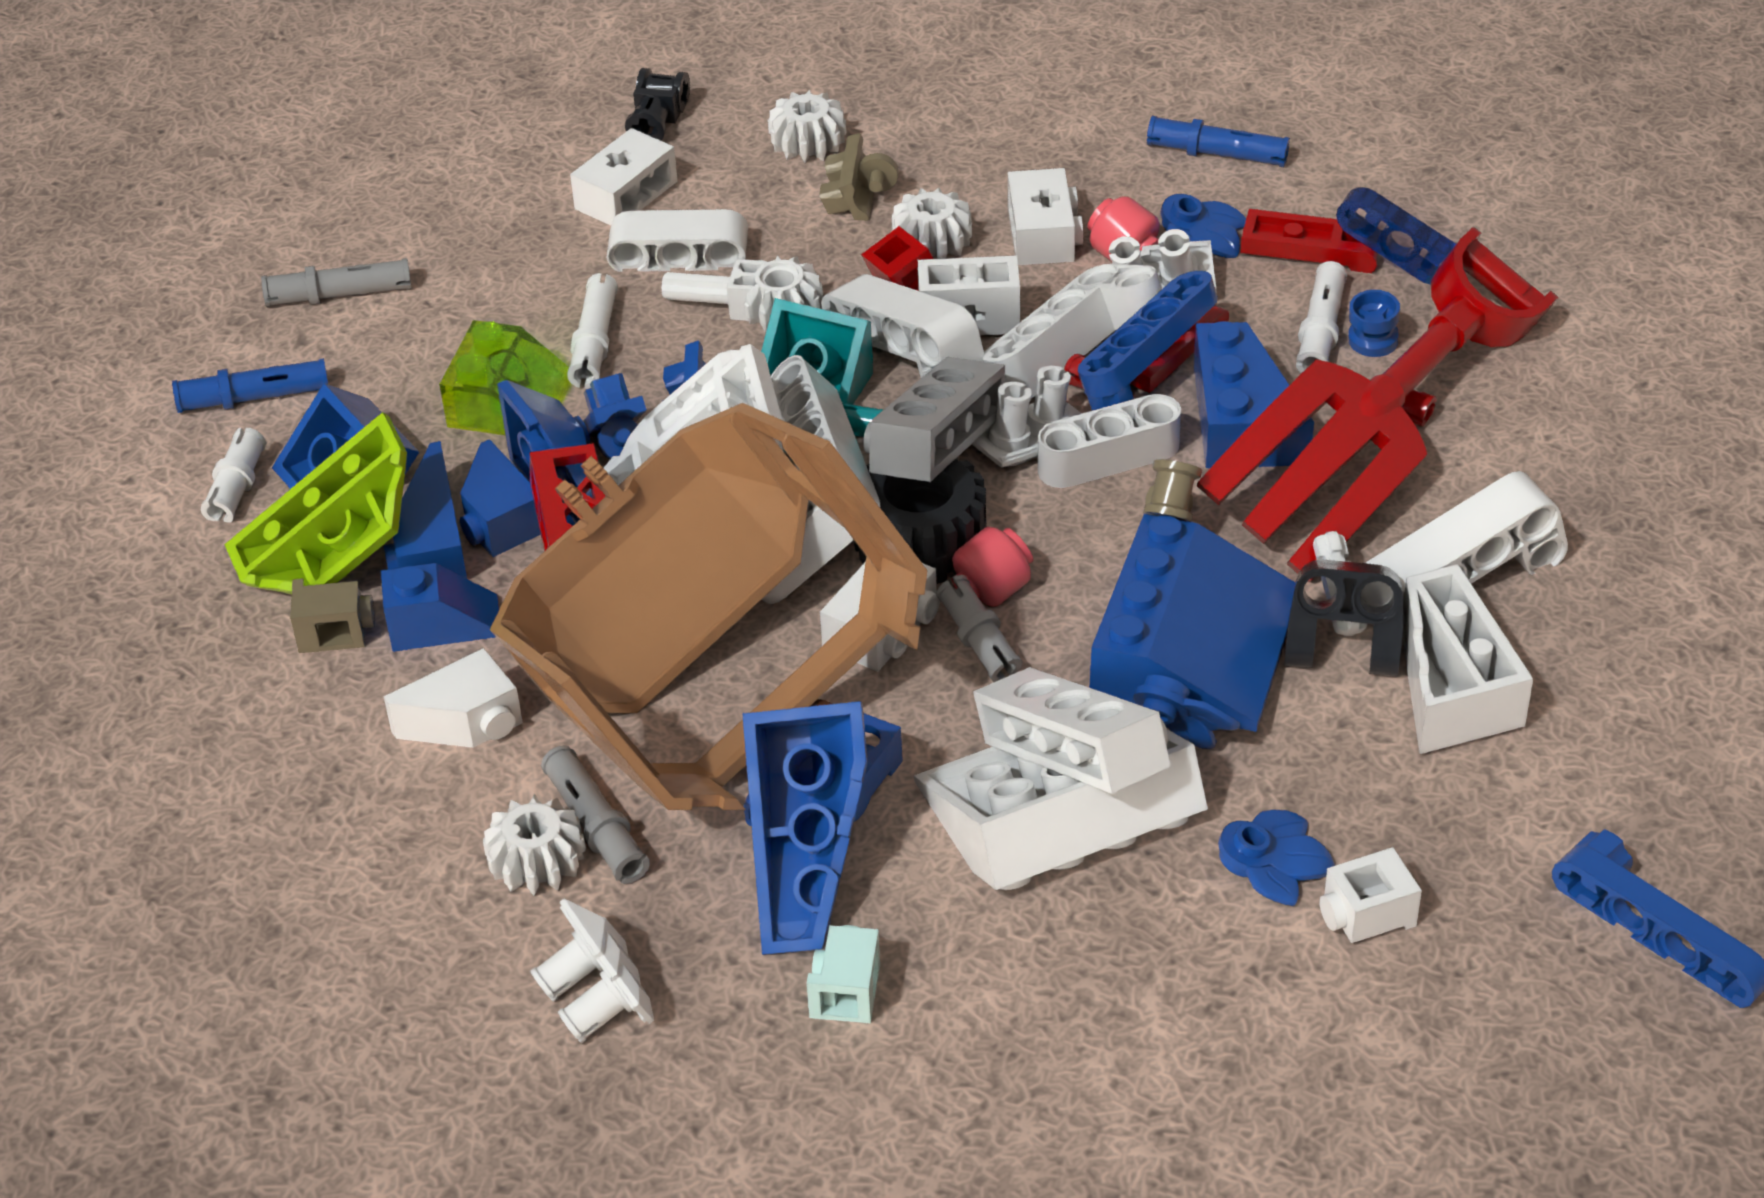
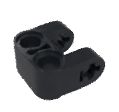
M1324 559L1313 560L1304 565L1298 572L1291 603L1284 666L1313 668L1317 619L1374 624L1369 674L1398 677L1403 634L1402 583L1397 573L1389 567L1378 564ZM1315 576H1324L1334 582L1337 590L1332 598L1326 601H1316L1307 595L1304 586L1309 579ZM1376 581L1386 583L1393 591L1392 599L1387 604L1378 607L1367 604L1361 596L1362 589L1367 584Z

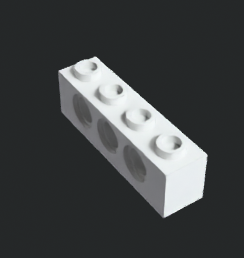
M1031 667L973 691L985 744L1108 793H1116L1171 767L1166 747L1168 732L1158 711Z

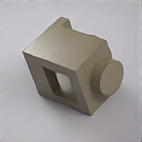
M293 579L290 619L298 652L308 653L365 647V628L375 627V607L372 595H361L358 581L305 586L304 579Z

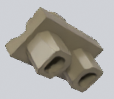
M861 133L847 136L844 152L826 156L825 170L830 182L821 184L819 195L828 214L850 211L854 220L868 221L870 220L874 192H884L891 189L897 182L899 170L896 162L885 154L874 153L865 156L862 150L864 139Z

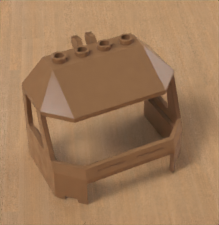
M740 403L678 431L619 485H617L599 462L592 456L589 457L581 465L584 474L606 495L594 508L588 505L583 499L582 493L572 483H568L566 480L562 481L555 490L580 520L514 578L490 628V631L558 710L572 721L641 789L667 810H692V807H720L722 810H746L737 798L722 788L746 766L743 719L696 763H650L608 713H638L801 564L808 500L844 527L866 555L859 611L750 713L811 706L887 634L917 651L920 627L915 624L919 595L925 594L928 570L830 441L745 403ZM773 438L783 442L784 450L794 461V463L797 465L800 471L792 464V462L785 455V453L782 451V449L779 447V445L775 442Z

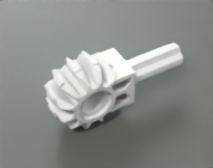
M777 255L776 259L770 262L736 259L730 277L667 272L663 276L661 287L662 296L668 300L728 304L730 319L749 321V324L760 323L764 332H766L775 298L819 309L821 299L823 298L822 283L819 282V275L814 271L813 264H801L797 256L789 260H781Z

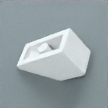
M484 648L384 696L391 732L396 739L474 748L490 739L497 740L505 737L514 727L523 723L517 687Z

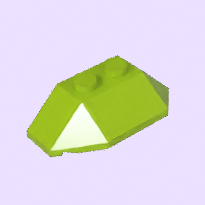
M382 412L224 544L241 583L250 587L292 594L293 579H304L305 586L338 583L398 533L407 451L387 414Z

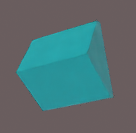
M778 298L774 299L761 350L765 354L770 375L788 357L799 355L837 389L842 403L854 404L873 375L871 321Z

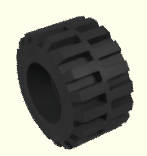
M957 457L931 482L869 473L880 500L881 510L923 564L936 569V584L947 581V573L953 572L956 575L952 562L954 553L987 527L986 488H984L982 475L974 472V465L967 460L958 461ZM854 541L855 551H859V560L864 564L866 562V555Z

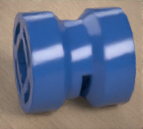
M1366 290L1352 298L1349 305V321L1352 325L1349 328L1348 343L1354 351L1368 357H1381L1395 351L1398 346L1399 337L1397 324L1400 317V303L1394 295L1382 290Z

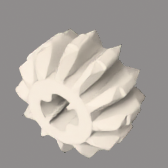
M809 90L806 94L798 95L791 92L790 99L781 98L776 100V107L770 110L768 130L769 134H771V143L774 146L775 152H784L786 160L800 155L803 162L806 163L809 156L815 155L824 161L826 152L838 153L839 145L845 143V135L847 133L846 120L844 119L840 101L830 99L828 93L813 95Z
M920 188L918 195H903L902 203L894 206L892 231L900 226L926 246L931 255L937 256V259H946L948 253L961 257L962 248L970 246V238L972 237L971 212L968 202L959 200L958 193L943 194L940 188H937L934 192H926Z
M534 794L528 804L520 805L510 800L508 813H492L491 828L484 831V851L487 856L489 871L493 874L494 879H504V883L508 886L510 892H513L526 882L527 888L535 896L540 887L539 883L547 881L548 885L559 890L561 875L577 877L578 860L584 859L586 847L584 835L581 834L580 821L575 815L574 810H564L558 798L541 804Z

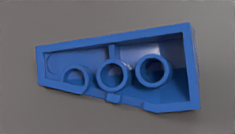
M509 380L497 383L509 459L529 482L530 452L590 444V436L583 420L579 416L573 417L559 400ZM583 463L555 467L557 477L572 483L577 488L586 477L581 467ZM591 488L586 493L590 497H592ZM573 511L566 517L567 523L572 526L580 520Z
M861 701L742 714L762 955L824 949L868 763L863 702Z

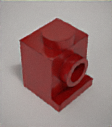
M900 226L861 254L872 276L919 291L918 260L933 259L929 249Z

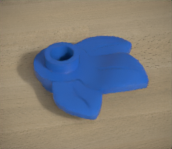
M1174 194L1164 200L1160 215L1162 225L1166 231L1171 229L1182 230L1189 236V242L1211 240L1213 254L1224 258L1238 257L1240 238L1237 231L1242 230L1246 222L1245 216L1240 211L1219 201L1201 202L1187 194Z
M1148 675L1144 685L1137 686L1133 695L1135 704L1158 711L1166 728H1169L1171 732L1198 748H1215L1217 740L1213 733L1214 730H1237L1240 726V722L1206 702L1188 699L1190 694L1189 688L1183 683L1167 676Z
M1287 810L1262 811L1252 822H1231L1224 827L1218 840L1220 860L1230 872L1241 877H1248L1253 888L1262 896L1289 906H1295L1298 900L1299 886L1297 881L1324 878L1327 875V868L1335 866L1331 854L1326 847L1315 838L1305 835L1308 821L1299 814Z

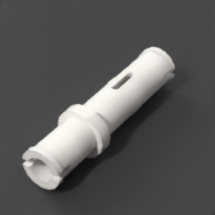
M1328 261L1317 267L1308 315L1301 322L1298 332L1301 346L1296 359L1298 361L1296 362V368L1300 373L1316 359L1329 362L1330 351L1337 344L1339 327L1336 323L1344 284L1347 280L1345 278L1347 277V271L1340 263Z
M601 273L594 274L588 279L579 327L572 336L570 349L572 359L567 376L570 383L580 388L582 378L586 379L584 389L591 388V382L600 379L601 363L607 358L609 347L607 334L614 299L618 291L616 280L607 274L604 283H600Z

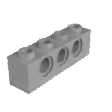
M946 357L868 423L864 433V450L866 453H870L869 473L931 482L995 422L998 388L1005 383V365Z

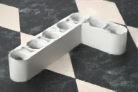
M794 355L788 357L780 363L771 375L781 416L785 419V422L830 441L880 507L879 497L837 389L801 356ZM808 500L801 564L761 599L768 604L778 603L786 598L853 541V538L844 527L810 500Z

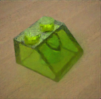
M473 320L439 384L447 427L505 435L497 383L509 380L555 398L562 403L571 385L567 376L569 366L521 326Z

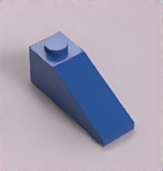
M441 441L429 444L402 497L398 533L393 536L394 543L384 545L388 569L437 563L467 579Z

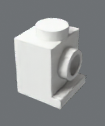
M1391 847L1327 868L1325 893L1320 897V910L1330 930L1335 931L1342 928L1350 942L1354 943L1403 926L1405 930L1416 927L1422 890L1395 849Z

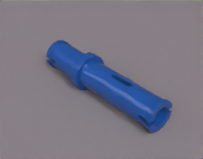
M1152 115L1147 131V145L1187 150V155L1197 156V153L1200 152L1284 167L1289 152L1290 137L1282 138L1204 125V120L1193 119L1192 123L1158 118Z
M324 358L316 361L272 366L236 373H228V369L217 370L218 375L172 381L177 413L223 405L224 409L234 408L233 403L320 390L323 383L328 384Z

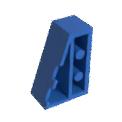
M1221 321L1216 323H1196L1194 375L1205 467L1211 468L1243 432L1289 386L1247 322ZM1308 419L1258 467L1290 466L1313 439V419Z

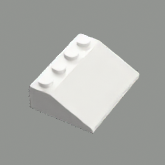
M1168 729V743L1166 747L1171 767L1113 794L995 747L987 748L914 775L916 785L972 872L995 890L1020 888L1028 884L1032 876L1050 869L1072 868L1083 862L1084 856L1105 848L1120 849L1133 844L1139 835L1155 829L1179 827L1188 821L1189 816L1208 809L1195 746Z

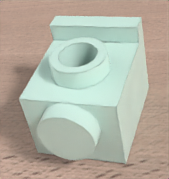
M829 925L825 950H815L812 973H808L807 977L809 1018L871 1023L880 970L878 929L860 928L853 925Z

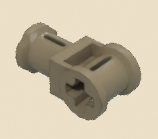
M1154 460L1152 468L1157 472L1155 483L1149 488L1146 495L1143 514L1165 515L1178 520L1192 522L1193 496L1191 493L1194 480L1201 478L1202 469L1179 461Z

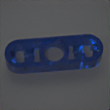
M1358 187L1352 189L1337 209L1336 217L1338 224L1346 233L1431 285V280L1441 262L1445 260L1456 245V243L1369 188ZM1358 208L1363 209L1367 213L1365 217L1360 216L1356 212ZM1381 221L1386 223L1383 230L1377 228ZM1401 231L1409 235L1414 242V247H1403L1396 243L1392 237V232ZM1423 248L1428 250L1425 257L1419 255Z

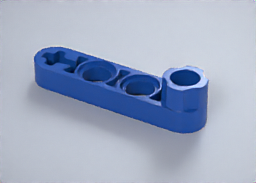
M1191 271L1177 276L1078 365V374L1092 411L1133 400L1130 383L1214 307L1218 301V296L1212 275L1209 272Z
M1606 829L1600 833L1590 831L1554 865L1552 879L1560 892L1614 926L1616 923H1619L1634 933L1630 936L1631 938L1662 958L1666 959L1670 956L1685 966L1682 971L1739 1008L1751 1006L1764 992V959L1750 947L1631 873L1633 857L1625 849L1623 840ZM1626 901L1636 907L1642 917L1633 913ZM1677 934H1680L1682 937H1684L1692 945L1695 951L1687 948L1684 944H1682V940L1679 938Z

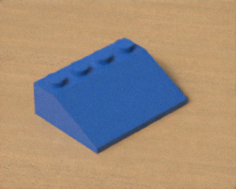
M1144 514L1091 647L1089 688L1136 703L1133 699L1136 687L1144 685L1148 675L1167 676L1183 683L1189 688L1190 694L1188 699L1206 702L1240 722L1239 729L1257 732L1287 637L1289 615L1296 582L1198 523L1178 520L1171 516Z

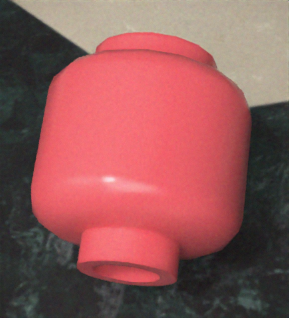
M1122 196L1115 200L1112 198L1104 200L1093 212L1087 228L1091 231L1089 238L1091 246L1111 261L1109 246L1117 238L1129 236L1139 242L1140 251H1142V246L1158 245L1159 239L1157 236L1160 224L1158 218L1130 197Z
M986 527L961 546L952 558L956 572L955 576H966L979 600L991 607L1001 605L1031 579L1029 564L1034 561L1027 545L1013 530L1005 528L1001 531L995 527ZM951 578L953 586L957 589L958 587L954 583L953 578Z

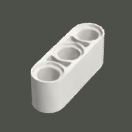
M726 209L621 212L611 221L606 258L609 265L618 272H622V269L638 268L637 271H670V268H685V271L718 270V267H734L736 259L745 260L747 220L740 213Z
M1153 394L1045 425L1038 434L1039 478L1051 487L1066 488L1149 465L1156 459L1166 460L1173 457L1178 452L1180 446V404L1174 398L1167 395Z

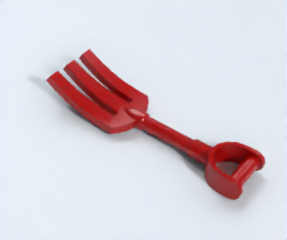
M1472 227L1460 238L1431 280V297L1439 313L1430 321L1428 330L1383 374L1376 375L1369 380L1341 365L1316 359L1267 407L1198 481L1197 487L1217 505H1220L1261 463L1326 403L1337 411L1243 521L1242 526L1261 543L1265 544L1324 484L1368 443L1372 441L1381 451L1287 562V565L1297 574L1304 565L1316 560L1313 542L1317 536L1336 531L1345 537L1347 543L1427 456V450L1418 429L1402 408L1405 403V397L1450 352L1459 350L1468 340L1489 347H1509L1522 339L1541 320L1559 298L1552 291L1544 296L1479 242L1478 238L1482 233L1477 228ZM1465 271L1510 309L1496 305L1482 296L1469 282Z

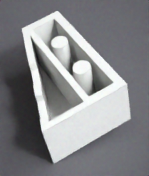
M1456 564L1406 577L1403 599L1402 639L1419 753L1423 754L1525 727L1533 677L1459 565Z

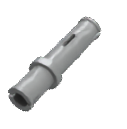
M407 258L398 261L360 264L316 270L315 266L305 267V272L261 276L266 307L301 301H309L310 305L320 304V299L412 289Z
M566 745L551 749L542 760V770L555 785L565 800L566 805L575 811V815L584 829V840L593 852L602 855L617 881L620 880L623 884H629L639 880L648 871L650 862L647 855L643 854L630 835L631 828L627 818L621 811L612 809L597 784L577 758V754L573 749Z

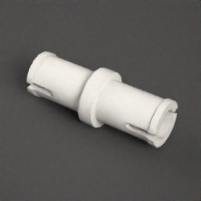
M246 427L244 433L242 428H238L233 435V440L225 458L220 459L216 463L212 473L214 482L200 509L202 515L207 520L220 521L225 511L226 515L223 521L231 523L244 491H249L255 481L253 470L261 452L264 451L266 446L264 436L257 430Z

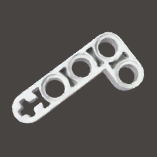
M1103 264L1086 270L984 351L985 356L982 357V361L1004 364L1005 383L1019 382L1025 384V389H1031V398L1036 395L1037 373L1040 368L1049 365L1064 368L1069 358L1074 354L1086 355L1162 290L1156 269L1148 265Z
M863 274L822 298L821 306L823 310L871 321L872 346L917 362L921 378L946 357L982 361V357L985 356L977 324L968 310L959 304L869 274Z
M1518 471L1505 475L1366 563L1386 566L1397 573L1402 583L1404 599L1406 577L1458 564L1472 584L1513 557L1529 574L1533 575L1536 574L1533 571L1534 569L1550 563L1553 566L1559 565L1568 551V542L1559 508L1526 473ZM1376 581L1367 584L1362 589L1361 596L1367 604L1378 607L1387 604L1392 599L1393 591L1386 583Z

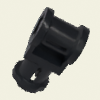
M641 68L633 93L635 111L627 117L625 130L628 131L632 128L661 141L666 132L665 123L675 124L680 113H683L690 96L689 74L687 72H678L676 76L652 73L650 68ZM650 127H654L652 133L648 134Z

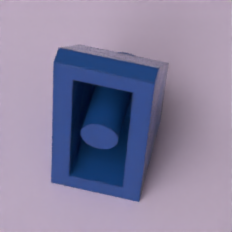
M490 439L480 443L460 492L464 515L459 520L461 529L469 543L473 546L480 543L492 557H495L541 535L530 482Z
M437 563L381 570L383 609L393 652L496 637L490 631L499 611L498 595Z

